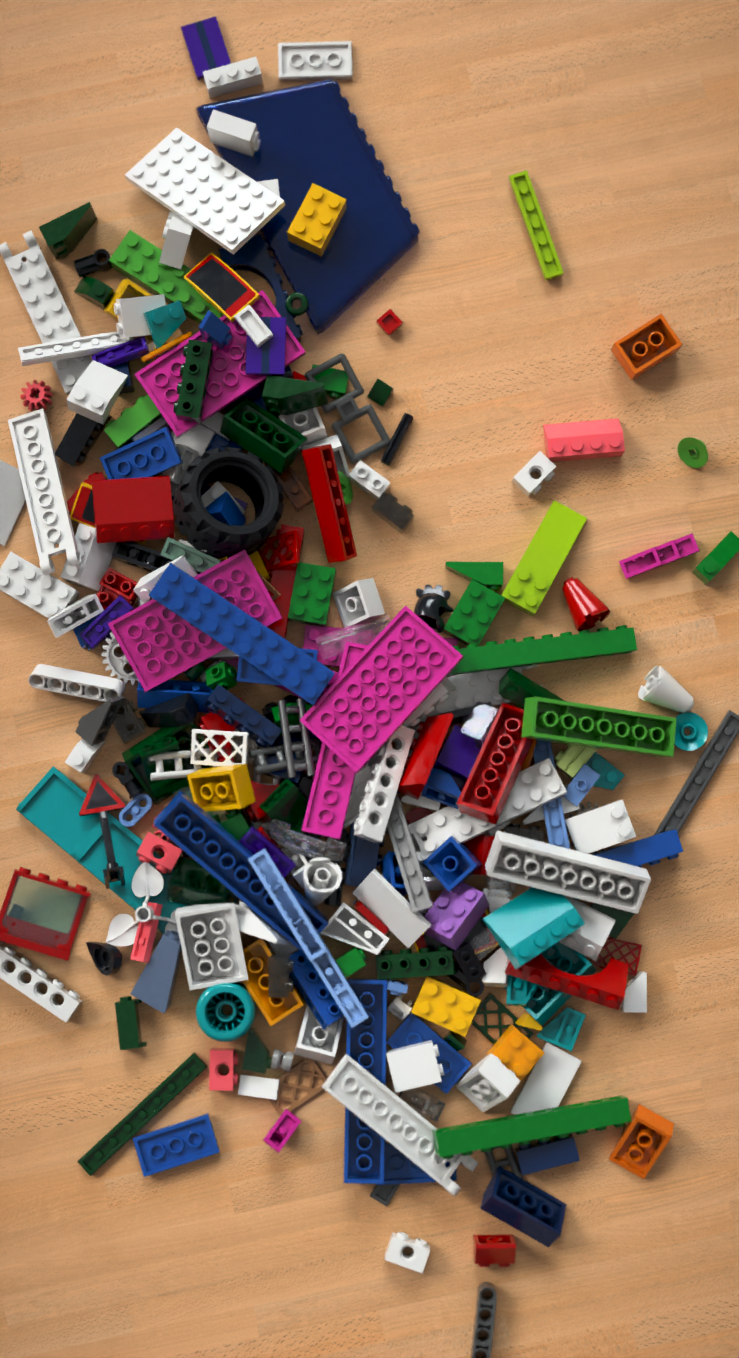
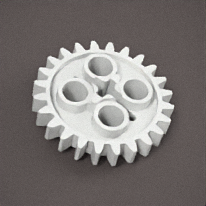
M111 631L110 635L112 638L106 637L105 641L108 644H103L102 646L103 649L107 650L101 653V656L107 657L103 659L102 663H108L105 670H112L111 677L116 674L118 675L117 679H124V684L131 680V684L134 685L135 680H138L133 670L125 668L124 665L129 663L125 654H117L115 652V648L120 647Z

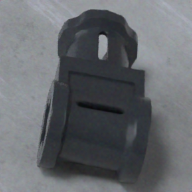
M125 762L114 764L112 773L124 785L130 795V799L145 791L144 788L140 787L135 775ZM120 766L126 767V769L124 770L125 774L118 773L120 771Z

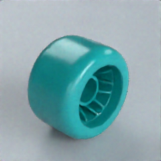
M239 982L222 983L208 987L199 997L196 1006V1018L201 1030L211 1039L221 1042L234 1041L244 1036L253 1025L257 1012L256 1002L245 985ZM223 1005H230L233 1010L232 1014H224L222 1011Z

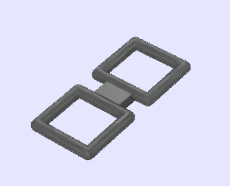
M341 353L306 372L305 378L307 381L316 382L315 376L341 362L355 390L329 404L322 405L321 408L325 413H329L336 408L338 409L342 419L333 423L332 428L338 436L350 462L355 464L388 446L390 439L372 405L368 404L360 409L358 408L354 399L362 395L364 390L346 355ZM368 413L381 441L355 455L341 427Z

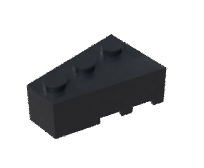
M76 413L55 452V456L73 467L82 465L87 458L88 452L112 416L108 415L103 425Z

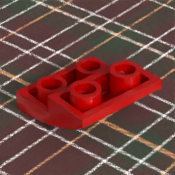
M108 568L99 583L101 587L96 594L103 609L105 610L120 595L133 607L137 598V594L133 589L138 582Z

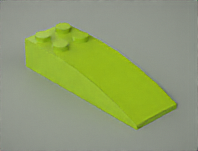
M555 500L553 501L501 595L505 597L504 602L532 617L535 615L587 520L585 516Z

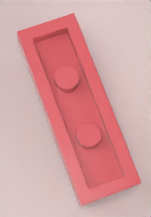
M147 903L148 906L153 908L154 915H161V904ZM159 920L139 921L131 960L149 963Z

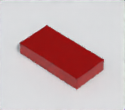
M360 900L354 904L356 909L384 935L389 931V928Z

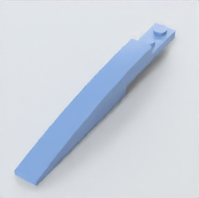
M264 848L248 858L350 1026L353 1028L369 1018L342 970L266 849Z

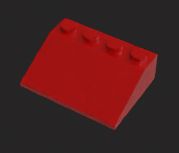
M170 476L92 481L97 543L175 538Z
M454 714L430 716L426 718L425 723H420L417 730L420 735L418 740L413 739L410 750H413L411 757L407 756L404 766L406 769L401 776L397 789L398 792L418 800Z

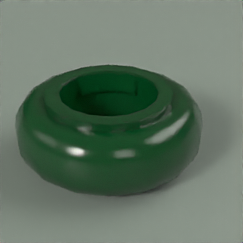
M295 292L288 296L285 306L290 314L300 316L307 311L309 302L304 294ZM300 299L302 301L301 307L294 309L292 307L293 301Z

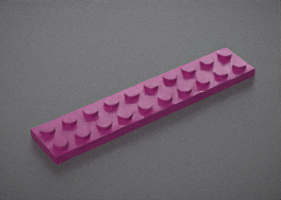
M346 641L337 679L368 645ZM323 742L301 831L341 840L356 772Z

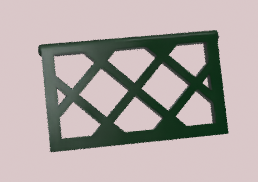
M491 993L478 1006L474 1015L475 1017L477 1014H484V1026H479L474 1020L471 1022L493 1044L497 1040H494L488 1034L487 1029L499 1028L500 1038L502 1028L510 1026L502 1025L501 1013L509 1015L513 1019V1025L524 1029L528 1033L526 1035L528 1038L534 1034L527 1027L515 1024L518 1018ZM490 999L498 1005V1010L487 1011L486 1004ZM498 1013L499 1025H487V1014Z

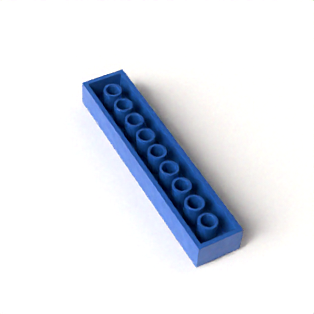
M171 562L149 594L150 597L312 705H314L335 674V672Z
M180 791L154 819V826L303 952L304 950L250 864L248 858L254 854L186 794ZM289 885L320 934L329 924L327 917Z
M348 979L349 985L369 1018L353 1028L347 1021L346 1055L350 1056L385 1085L387 979ZM345 1107L344 1183L384 1184V1138Z

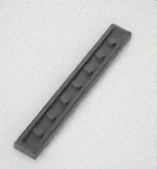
M730 710L727 711L654 835L676 829L677 834L679 833L739 733V715Z

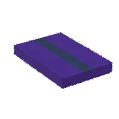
M216 16L181 27L197 80L204 78L203 71L231 64Z
M260 317L272 332L273 337L258 348L247 335L246 375L285 376L286 317Z

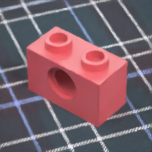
M148 832L136 856L139 857L138 860L140 862L156 866L155 869L160 873L166 874L167 872L171 874L183 850ZM161 851L164 857L157 859L153 856V853Z
M235 1048L210 1049L209 1090L233 1091L235 1085H238V1073H235V1065H238L239 1055L235 1053ZM222 1064L227 1065L229 1073L222 1074L219 1066Z

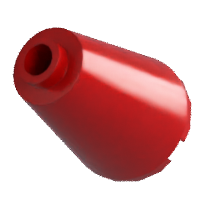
M569 578L563 583L562 590L577 631L589 630L596 626L594 623L598 620L602 622L609 616V608L578 578Z

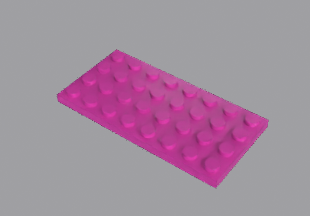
M264 291L258 292L260 299L251 306L259 317H281ZM224 315L219 319L231 328L233 337L228 346L225 345L223 350L213 345L214 350L201 423L264 382L267 375H246L247 333L236 320L231 323ZM287 324L285 367L306 354ZM200 331L135 373L136 378L177 438L200 424L178 420L176 413L173 412L175 401L178 402L179 399L177 385L182 381L180 368L181 364H185L186 357H183L184 346L188 345L189 339L207 342L202 339Z
M245 549L193 577L266 627L282 618ZM155 599L108 623L145 692L226 649L225 646Z
M405 605L299 721L350 768L358 773L464 657Z

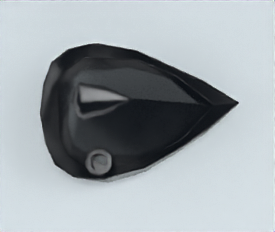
M86 942L90 955L102 974H116L122 964V953L117 947L108 943Z

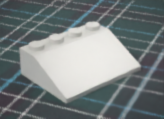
M1 460L0 545L6 546L26 499L19 469Z
M234 903L200 904L176 908L175 918L190 990L249 979Z

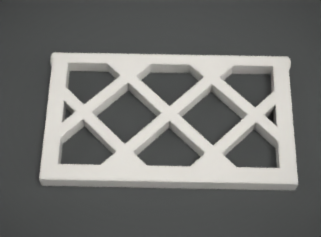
M192 729L190 764L212 766L247 764L249 733ZM197 733L207 736L201 744L197 741ZM217 734L224 735L227 739L219 745L213 737ZM234 736H243V743L240 746L232 739ZM209 740L216 747L210 755L203 748ZM228 742L236 749L230 756L222 749ZM199 750L206 756L204 761L196 760V753ZM220 751L226 760L215 762L212 757ZM239 752L242 756V763H234L231 759Z

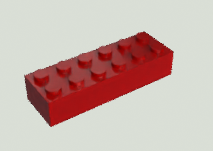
M505 703L501 704L457 801L460 813L495 825L497 824L534 740L521 737L524 709Z

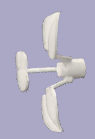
M142 863L132 879V890L135 896H146L143 906L137 908L135 912L136 921L134 922L133 917L129 914L115 916L110 923L106 943L114 946L134 944L139 921L146 922L151 919L169 922L165 927V932L172 930L178 933L175 918L176 910L172 912L171 919L154 915L153 908L147 905L150 896L158 895L164 887L163 876L149 863Z

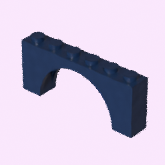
M261 234L253 236L234 255L225 248L219 249L222 261L231 269L255 273L268 282L275 293L276 310L281 317H286L287 326L300 343V336L303 335L300 325L295 324L294 318L296 316L290 314L286 309L288 293L286 290H282L281 284H283L280 273L276 274L274 267L277 266L274 257H270L268 254L270 247L267 239L263 240Z

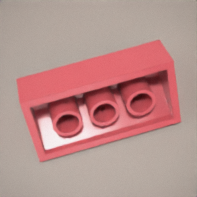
M619 419L543 425L546 457L551 462L622 456L625 452L623 431Z

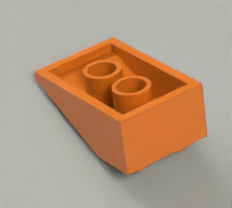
M639 1104L631 1116L632 1122L627 1123L609 1160L644 1179L671 1139L674 1123Z

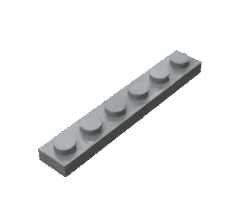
M396 795L387 828L413 913L416 914L433 908V904L400 797Z

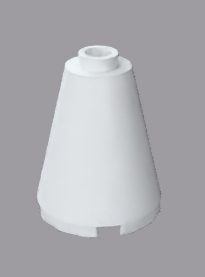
M655 666L644 679L647 682L645 686H640L638 692L640 699L681 713L692 709L694 705L693 697L663 667Z
M317 857L311 859L304 867L303 884L305 898L312 905L322 903L341 884V869L337 864L335 865L331 862V859Z

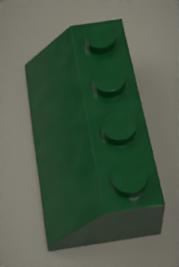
M247 397L223 417L220 433L248 452L260 457L263 462L279 473L285 471L293 463L307 441V437Z

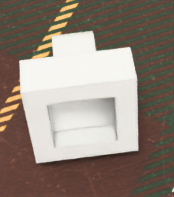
M403 994L398 998L396 997L387 1008L390 1013L401 1021L412 1010L410 1007L412 1001L410 1000L405 1004L402 1001Z

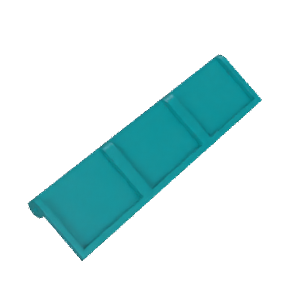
M53 766L24 800L19 803L16 810L105 885L103 869H107L106 865L108 862L99 814L79 816L87 794ZM107 812L115 861L118 863V867L123 866L125 886H121V881L109 883V889L136 911L137 908L143 906V902L146 899V896H135L132 890L133 876L142 864L136 854L143 841ZM156 852L153 853V856H154L155 858H157V859H161V858H162V857H161L159 854H157ZM173 868L171 874L167 872L166 874L161 873L164 879V887L158 895L150 896L148 901L161 904L160 916L171 919V914L176 908L200 904H217L175 868ZM159 920L157 929L164 934L165 927L169 922Z

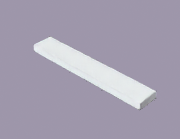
M116 331L20 347L18 351L22 366L92 355L134 339L133 337L121 338L120 334Z

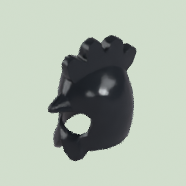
M425 585L424 590L420 588L416 590V596L419 599L416 602L414 613L432 629H437L439 633L444 629V622L440 616L443 613L454 611L447 603L451 595L450 591H443L441 585H436L435 588H432L431 585Z

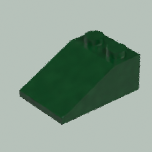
M90 202L39 227L56 260L66 258L69 253L73 252L96 222L97 217Z
M271 375L266 377L262 397L267 411L274 416H287L328 404L323 383Z

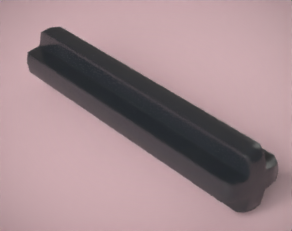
M404 413L381 459L383 464L387 466L391 464L413 420L412 415Z

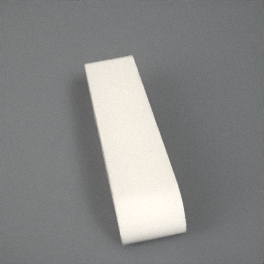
M45 664L37 665L28 679L30 685L36 689L103 702L122 696L125 690L124 682L117 678Z

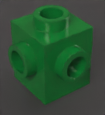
M225 661L205 670L207 687L212 690L218 684L226 690L237 685V671Z

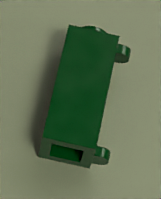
M131 996L120 997V1001L115 1002L120 1050L147 1046V1042H142L138 1003H142V1001L132 999Z

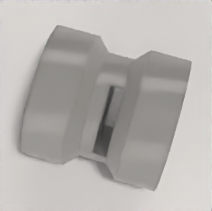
M274 1049L271 1069L277 1070L282 1068L284 1071L290 1072L294 1052L288 1051L284 1053L279 1049Z

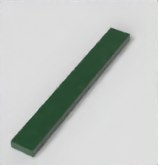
M194 1052L77 1162L91 1176L208 1066Z

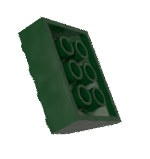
M194 721L179 727H162L122 753L125 763L155 805L182 788L154 797L138 749H141L146 744L158 743L166 737H175L180 751L191 750L192 729H198ZM197 733V741L201 744L205 738L202 733ZM208 743L203 746L204 749L209 748ZM206 756L201 757V761L206 759ZM182 758L186 770L194 769V764H190L191 758ZM201 765L202 768L213 767L212 765Z

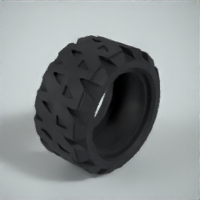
M226 447L224 451L220 448L206 451L202 457H196L184 473L173 500V513L177 515L175 522L181 534L188 536L187 541L194 548L206 550L207 555L218 559L226 556L228 559L244 549L248 555H251L260 549L277 526L284 508L281 483H277V475L269 465L264 466L263 460L251 452L244 454L242 449ZM217 481L238 486L252 500L255 508V520L241 526L227 525L216 520L209 514L202 502L201 488Z

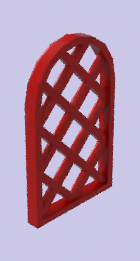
M607 937L606 940L611 941L606 944L604 943L602 949L605 948L608 954L602 958L599 953L600 960L594 962L591 959V961L597 967L604 969L605 967L598 965V963L602 961L606 966L607 964L604 959L609 956L615 959L612 954L619 951L622 957L617 960L621 961L624 959L632 971L628 972V974L636 976L642 945ZM613 942L616 949L610 952L607 946ZM616 942H621L624 944L618 947ZM628 944L635 945L637 947L632 950ZM627 946L630 952L623 955L620 949ZM639 949L638 956L636 957L634 951ZM630 954L635 958L631 963L625 958ZM636 962L635 971H634L633 968L631 967V965Z

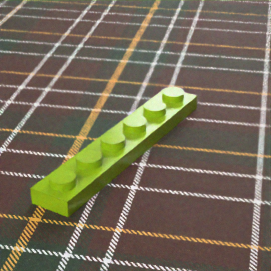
M527 170L510 175L509 181L545 281L563 276V269Z

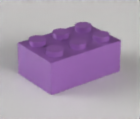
M464 882L460 883L450 892L445 888L433 903V908H430L424 915V918L431 924L425 931V934L456 951L489 907L485 894Z

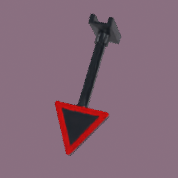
M95 774L79 816L99 814L108 862L106 865L107 869H103L106 889L110 888L109 883L121 881V886H125L123 866L118 867V863L115 861L107 812L121 810L126 805L101 777Z

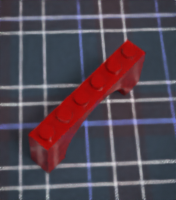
M213 713L201 717L198 728L202 730L234 732L236 729L234 726L224 722L223 718ZM216 734L213 737L219 745L227 739L224 735ZM209 740L207 743L210 750L213 752L216 749V747ZM228 742L222 749L230 756L232 754L231 743ZM220 751L216 753L218 757L217 762L226 760ZM251 780L256 802L246 806L245 813L254 823L268 816L259 806L280 784L264 785Z
M539 954L518 969H515L507 958L505 974L619 1010L625 998L629 964L610 958L606 967L601 972L580 976L559 970Z

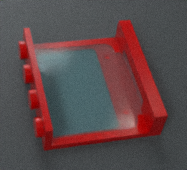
M20 867L19 870L15 869L0 911V941L68 961L71 954L70 949L87 899L91 894L90 891H87L88 887L76 884V887L68 885L69 881L60 878L54 881L49 879V875L40 872L38 875L31 874V870Z

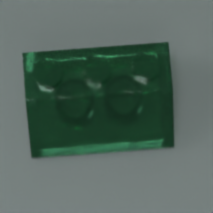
M180 857L168 884L167 901L187 906L228 903L231 891L198 862Z

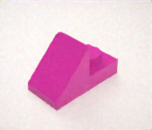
M285 1109L275 1124L269 1129L263 1141L279 1153L301 1123V1120Z

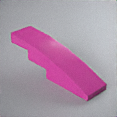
M693 533L635 554L619 561L625 578L628 579L697 553L700 550Z

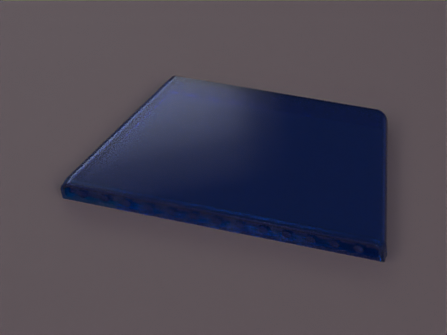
M332 79L204 104L195 108L207 133V125L213 109L257 125L261 142L258 151L254 152L253 157L216 144L214 146L222 159L256 182L278 179L280 198L284 200L285 206L260 230L264 238L267 239L269 247L294 293L300 292L307 297L309 305L305 313L317 335L324 332L418 242V234L420 233L416 223L413 224L411 222L410 212L407 207L404 208L401 204L402 198L399 192H395L392 188L393 182L390 176L385 175L383 171L385 169L381 160H377L375 157L374 147L372 144L367 143L366 133L363 128L360 129L357 125L358 119L354 112H350L348 108L350 106L346 97L341 96V89L337 81L333 82ZM312 183L347 199V209L322 257L288 241L287 231Z

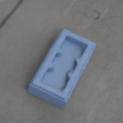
M584 764L567 786V794L563 795V797L577 807L600 775Z

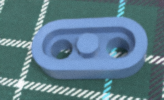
M144 793L136 795L120 812V823L125 827L135 826L151 810L153 801L150 796ZM145 800L146 806L140 807V802ZM129 814L133 816V819L131 821L126 820V817Z

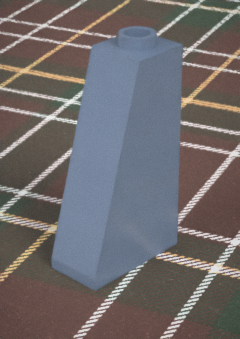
M167 930L163 934L150 957L149 963L145 966L131 992V995L163 1014L171 1005L182 953L179 933Z

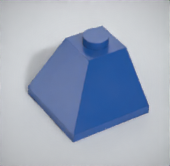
M450 836L423 862L448 892L470 877L482 865L477 857L453 836Z

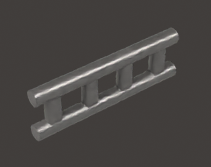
M303 698L297 699V705L286 706V701L280 700L278 701L288 778H296V771L307 770L308 777L314 776L315 771L309 729L302 722L298 725H289L287 715L298 713L300 720L306 714L305 701ZM301 732L303 743L292 744L290 733ZM304 751L305 763L294 764L293 752Z

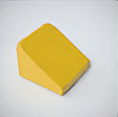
M523 1013L515 1022V1024L540 1031L543 1029L528 1013Z

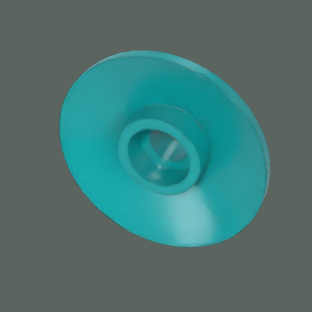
M691 712L676 716L674 745L685 751H693L700 748L708 736V727L704 719ZM686 728L690 730L689 736L684 734Z

